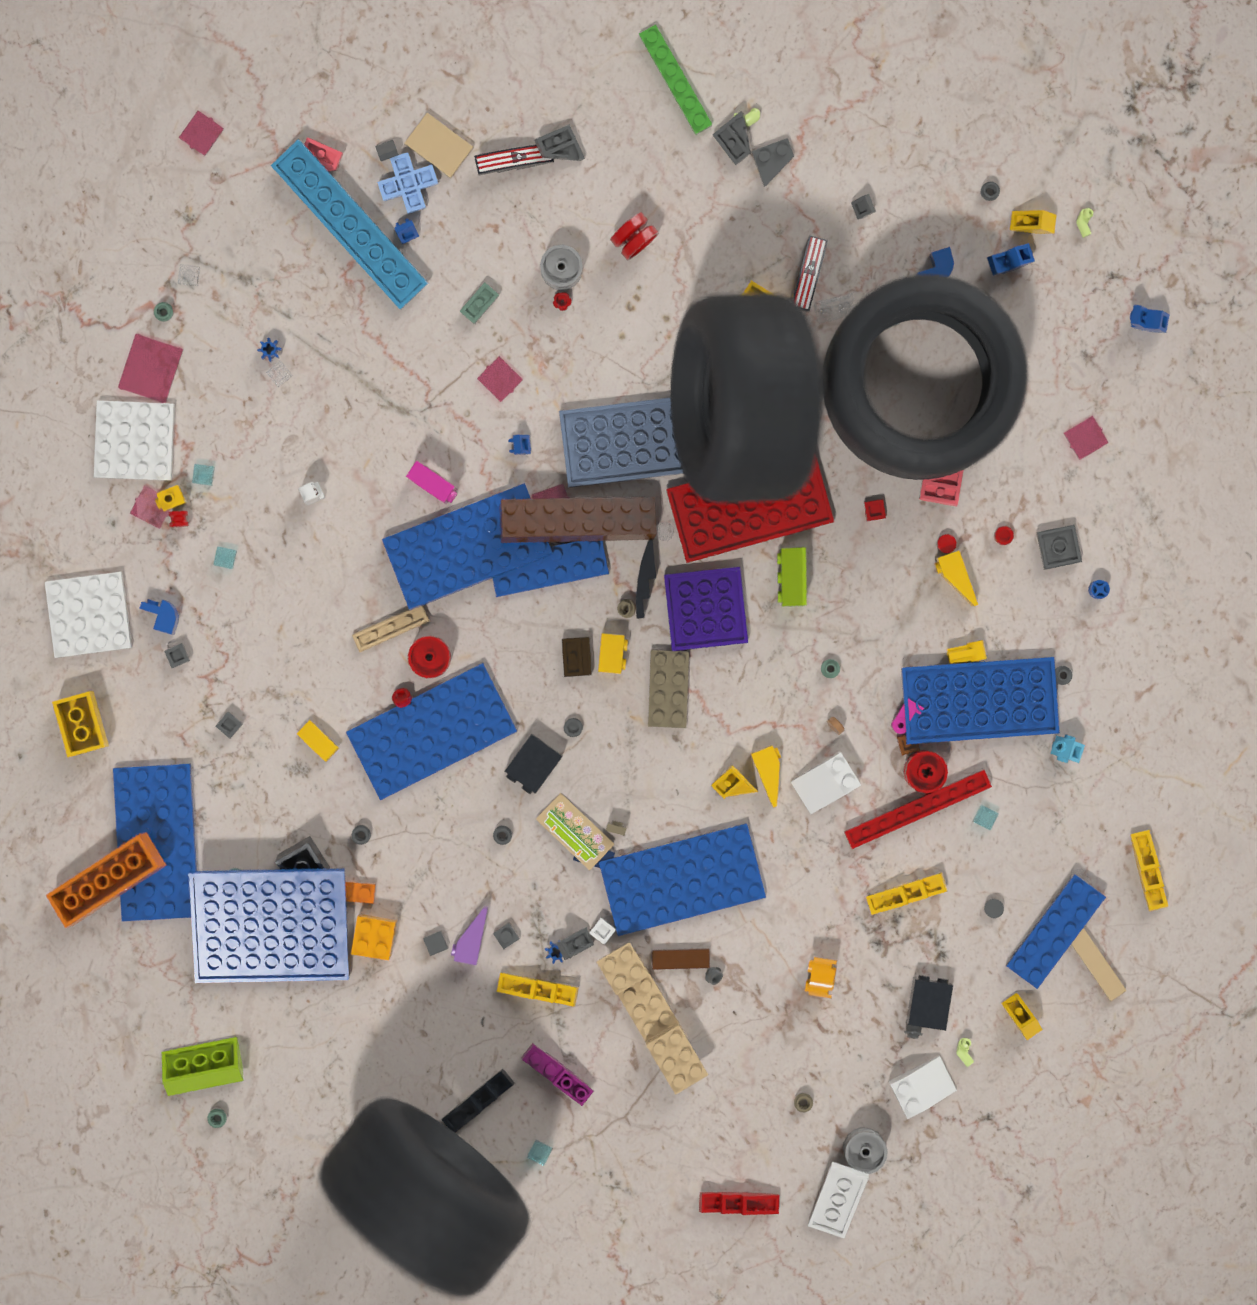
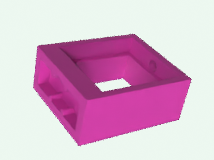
M417 460L406 475L409 480L444 504L452 503L457 496L455 492L457 488Z

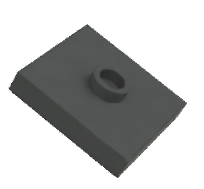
M1075 524L1036 532L1044 570L1082 562Z

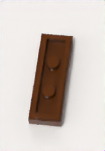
M709 948L652 950V970L710 968Z

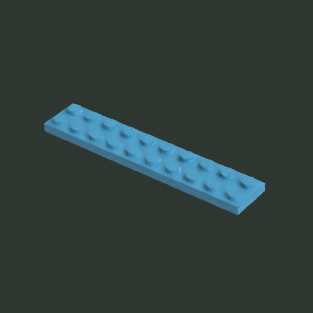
M300 139L292 144L271 165L399 309H402L429 284Z

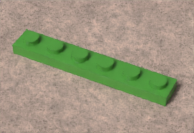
M656 24L641 32L639 37L694 134L697 135L711 127L712 123Z

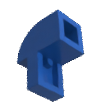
M1029 243L987 257L993 276L1005 274L1035 262Z
M950 247L931 252L929 256L933 268L916 274H933L949 277L954 268V259Z
M1134 305L1130 313V324L1132 328L1167 333L1170 314L1162 310H1151L1142 305Z
M150 599L147 602L141 601L139 609L158 614L153 629L175 635L179 622V615L175 606L167 600H162L160 606H158L159 602Z

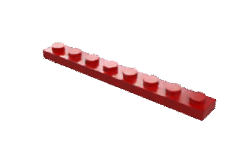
M983 769L942 787L936 792L924 795L844 831L851 849H854L985 791L992 786Z

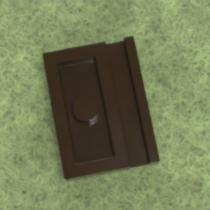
M590 637L562 639L564 677L592 675Z

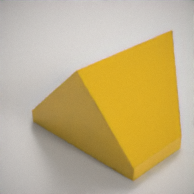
M733 765L711 785L723 799L730 796L758 792Z

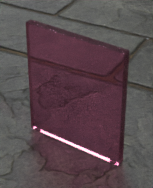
M135 334L118 388L166 403L183 349Z

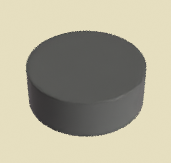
M570 718L564 724V732L569 737H577L583 730L581 721L576 718Z
M989 899L984 905V911L987 916L998 918L1003 914L1004 906L998 899Z

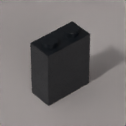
M531 734L504 772L507 773L506 777L513 783L516 781L523 785L521 788L529 794L532 792L536 794L563 756Z
M918 975V978L913 977L906 1019L908 1025L946 1031L953 985L949 983L948 979L937 978V981L930 980V977L925 975Z

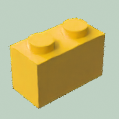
M602 633L598 672L621 674V670H625L626 659H623V651H627L628 640L624 639L625 635Z

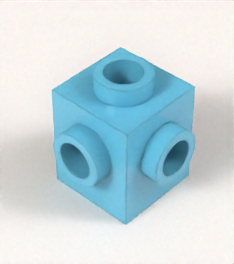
M1065 734L1063 738L1056 735L1050 754L1056 755V760L1068 763V760L1079 763L1085 745L1076 742L1075 737Z

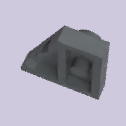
M740 111L712 134L735 165H738L751 154L744 113Z
M570 124L534 140L542 158L573 161L585 159Z
M788 138L751 152L764 187L794 158Z

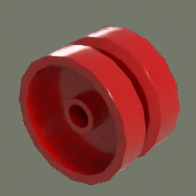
M642 212L625 222L610 238V241L616 248L626 244L622 248L621 254L627 261L639 254L659 234L653 225L644 228L648 219Z
M421 637L411 645L408 652V664L412 671L420 677L436 678L444 674L451 663V651L448 645L437 637ZM429 653L433 656L431 661L426 659V655H429Z
M922 750L908 757L904 763L903 774L907 784L914 790L922 793H932L942 788L947 781L948 768L941 756L935 752ZM922 769H928V774L924 775Z

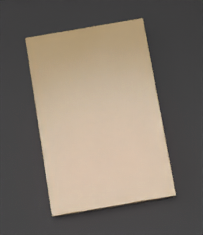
M426 113L404 143L450 179L473 150V146L429 113Z

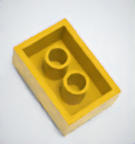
M88 691L52 702L67 757L109 747L94 691Z

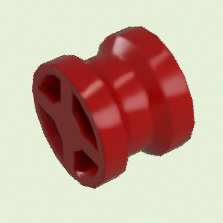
M188 511L169 512V517H171L169 527H188L189 522L186 520Z

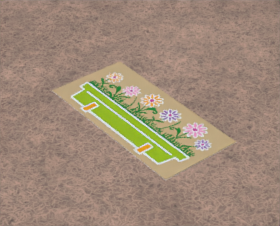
M561 793L536 818L589 871L615 845Z

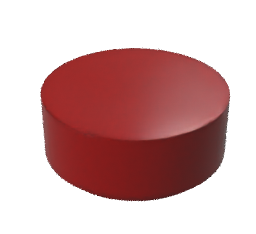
M1008 526L997 528L994 533L995 541L999 545L1010 544L1014 539L1013 530Z
M945 534L937 540V548L942 553H951L956 548L957 542L952 535Z
M400 688L393 693L392 701L397 707L403 708L411 703L412 695L408 689Z

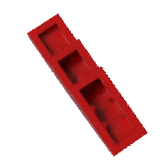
M700 1192L699 1212L742 1215L779 1214L780 1195L748 1192Z

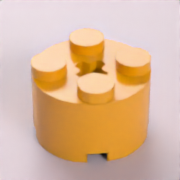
M814 957L813 960L809 961L808 972H811V977L806 980L805 991L809 992V995L832 999L833 994H829V991L834 989L836 968H833V964L836 965L837 960Z

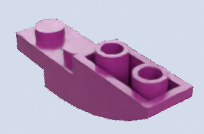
M534 1043L531 1044L521 1057L525 1063L551 1081L554 1086L581 1106L594 1092L592 1088L572 1071Z

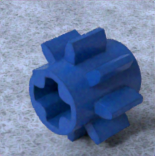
M268 337L267 342L260 341L262 347L257 349V351L263 353L261 356L263 360L268 357L269 361L272 362V358H280L277 354L278 351H282V348L276 346L278 344L277 340L272 343ZM270 345L272 348H274V350L271 351V354L265 351L266 349H269Z
M550 941L551 947H545V950L549 952L546 959L551 957L553 964L556 960L562 963L561 952L560 956L552 955L554 947L559 949L558 945Z

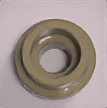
M631 599L622 600L617 607L618 613L624 618H631L636 612L635 603Z
M800 1093L794 1099V1106L799 1112H808L813 1107V1099L807 1093ZM802 1099L807 1100V1104L804 1106L800 1105Z

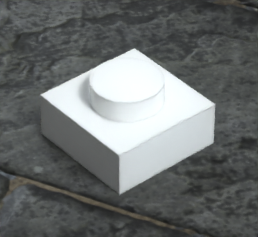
M600 918L589 934L605 945L616 929Z

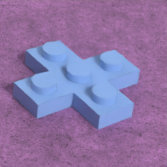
M408 152L390 158L395 177L377 182L383 201L402 196L408 214L425 209L426 206L420 190L438 184L433 166L429 165L414 170Z

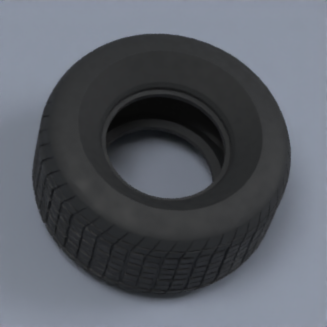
M775 293L713 294L695 301L687 309L680 323L671 367L670 399L672 428L678 459L685 479L698 496L716 503L779 501L789 498L801 491L808 482L816 463L822 434L824 408L823 378L818 346L811 323L798 303L786 296Z
M378 1098L367 1104L329 1150L320 1166L318 1177L321 1190L329 1204L345 1224L370 1248L401 1272L429 1289L449 1297L470 1298L485 1289L521 1244L522 1240H524L529 1229L530 1214L526 1204L513 1185L493 1164L438 1120L420 1109L397 1099Z

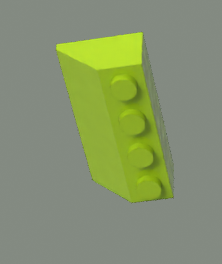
M237 1037L161 1052L162 1083L168 1096L244 1081L243 1064Z

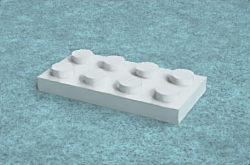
M832 1162L809 1219L808 1226L845 1238L868 1181L869 1174Z

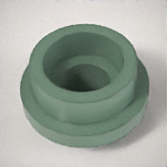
M166 302L158 303L154 308V316L159 321L166 322L172 318L173 308ZM162 309L167 310V314L164 316L161 315Z
M828 659L822 663L821 672L826 678H835L840 672V665L837 661ZM829 665L834 667V671L831 673L827 671Z
M213 1109L209 1112L207 1121L211 1127L220 1128L226 1123L227 1115L222 1109ZM219 1115L221 1117V1120L216 1121L214 1119V1116Z

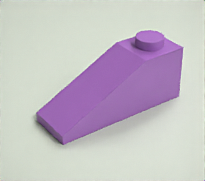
M483 907L460 937L457 945L453 944L451 956H454V961L477 965L488 907Z

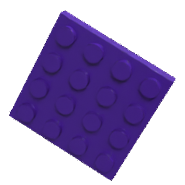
M740 567L664 575L672 651L748 643Z

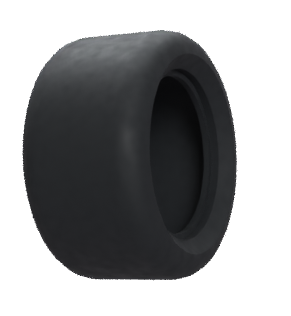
M925 274L899 278L876 288L862 298L850 310L830 341L823 364L824 404L831 424L839 438L854 455L867 465L888 475L904 479L928 480L945 477L962 471L987 457L1006 439L1013 429L1022 411L1027 393L1028 363L1025 348L1010 316L991 296L981 289L965 281L943 275ZM910 320L934 321L946 325L959 333L971 346L980 365L982 389L975 412L959 431L939 438H917L892 428L875 411L865 387V362L874 339L889 327Z

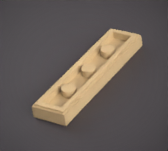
M421 606L413 610L404 611L357 632L352 637L360 653L430 622L424 607Z
M1083 928L1071 945L1108 999L1113 1001L1127 990Z

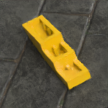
M1146 830L1130 834L1148 910L1151 912L1167 908L1168 902L1163 889L1164 884L1159 870L1160 865L1150 831Z
M938 873L868 895L866 899L871 915L947 892L948 890L943 874Z
M500 973L497 992L572 1007L576 1005L579 987L507 973Z

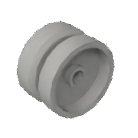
M555 245L549 248L542 256L540 263L541 275L547 285L560 291L576 286L583 272L582 259L576 250L566 245ZM562 264L565 265V269H563V270H559V269H558V265H559L560 267H561Z
M861 1127L847 1135L843 1144V1152L847 1163L852 1169L871 1174L883 1167L887 1160V1148L878 1132L871 1128ZM863 1149L869 1150L867 1153H862Z

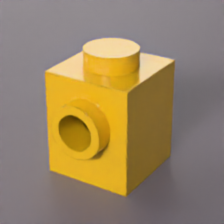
M179 485L156 493L158 498H155V502L158 508H162L164 512L186 504Z

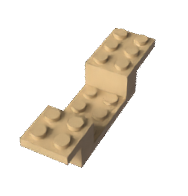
M630 941L596 961L614 993L618 995L638 1028L648 1050L675 1095L708 1076L686 1033Z

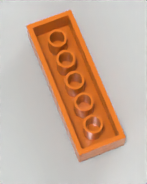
M139 834L48 893L46 897L64 927L68 928L76 925L167 865L148 834Z

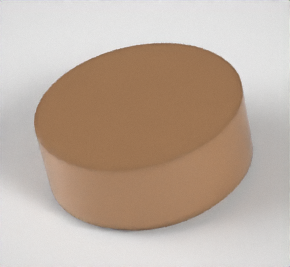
M830 717L826 721L836 734L840 735L845 731L843 725L835 717Z

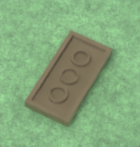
M651 650L648 727L686 728L688 651Z

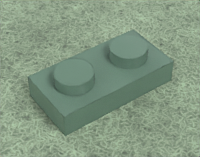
M484 282L460 310V313L475 325L499 297V294Z

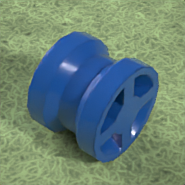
M1096 580L1090 583L1088 592L1094 599H1103L1108 596L1110 587L1106 581Z

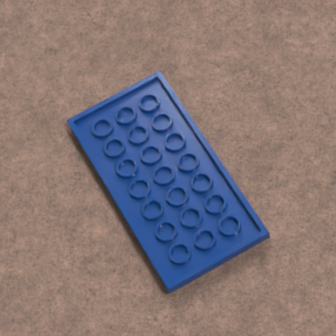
M525 483L382 539L409 610L416 609L553 555L548 542L501 543L500 501L501 499H531Z
M1054 657L901 668L906 744L1060 733ZM908 699L915 702L917 709L921 712V714L915 712L910 721Z
M482 663L412 698L408 706L403 708L395 707L347 731L346 734L381 801L517 732V729Z
M191 764L113 768L117 848L137 835L147 833L167 865L120 895L122 922L191 918L189 872L197 871Z
M747 823L599 862L618 936L766 898Z

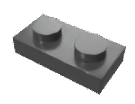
M586 927L557 942L563 959L567 960L593 946L594 943Z

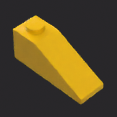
M960 550L936 558L934 566L937 574L941 573L942 578L971 606H977L978 602Z
M770 745L751 753V757L771 805L774 808L777 806L780 770L778 759L781 758L777 747L773 748Z

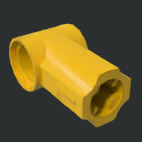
M983 640L946 649L949 664L987 659Z

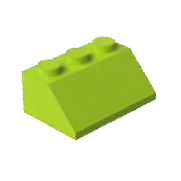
M806 547L780 549V553H777V564H780L781 572H777V584L781 583V591L777 592V601L781 603V607L807 606Z

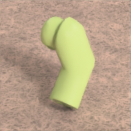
M753 108L751 112L744 116L746 127L753 125L760 119V111Z
M1091 208L1080 211L1076 220L1083 238L1092 234L1088 227L1089 220L1094 214Z
M962 1038L958 1042L956 1054L968 1067L974 1062L968 1054L971 1041L968 1038Z

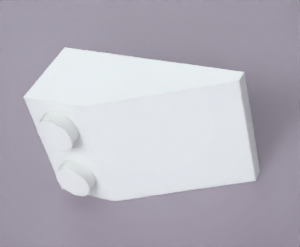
M841 752L834 754L791 781L810 814L861 786Z
M940 1056L888 1081L907 1119L927 1110L957 1091Z

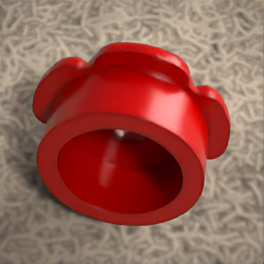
M562 292L554 295L553 305L556 309L565 311L571 306L572 300L569 298L568 293Z

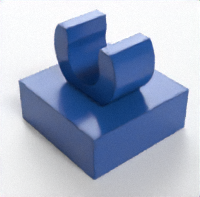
M408 218L401 225L397 222L394 228L402 244L419 237L412 220L409 221Z
M513 435V438L508 440V442L514 444V449L509 450L510 453H514V455L531 454L530 435Z

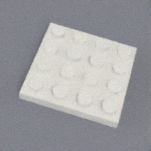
M97 401L94 478L172 481L175 404Z
M122 572L45 582L55 658L132 648Z

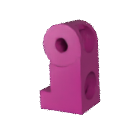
M908 699L910 721L915 712L921 714V712L917 709L916 703ZM903 704L891 723L893 731L899 734L906 732L905 707Z

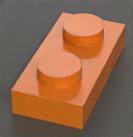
M346 882V901L374 904L376 884Z

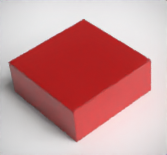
M883 499L864 502L866 521L886 519Z

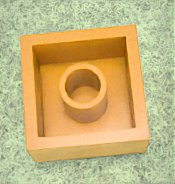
M359 914L357 916L351 954L389 961L392 954L397 920Z

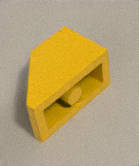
M1045 210L1012 211L1010 230L1033 234H1054L1057 215Z
M1018 993L1001 1003L1026 1040H1029L1043 1030Z

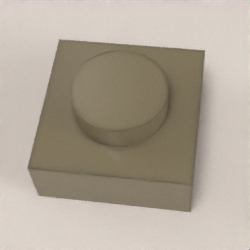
M612 820V823L607 824L606 831L625 836L626 827L623 826L624 823Z

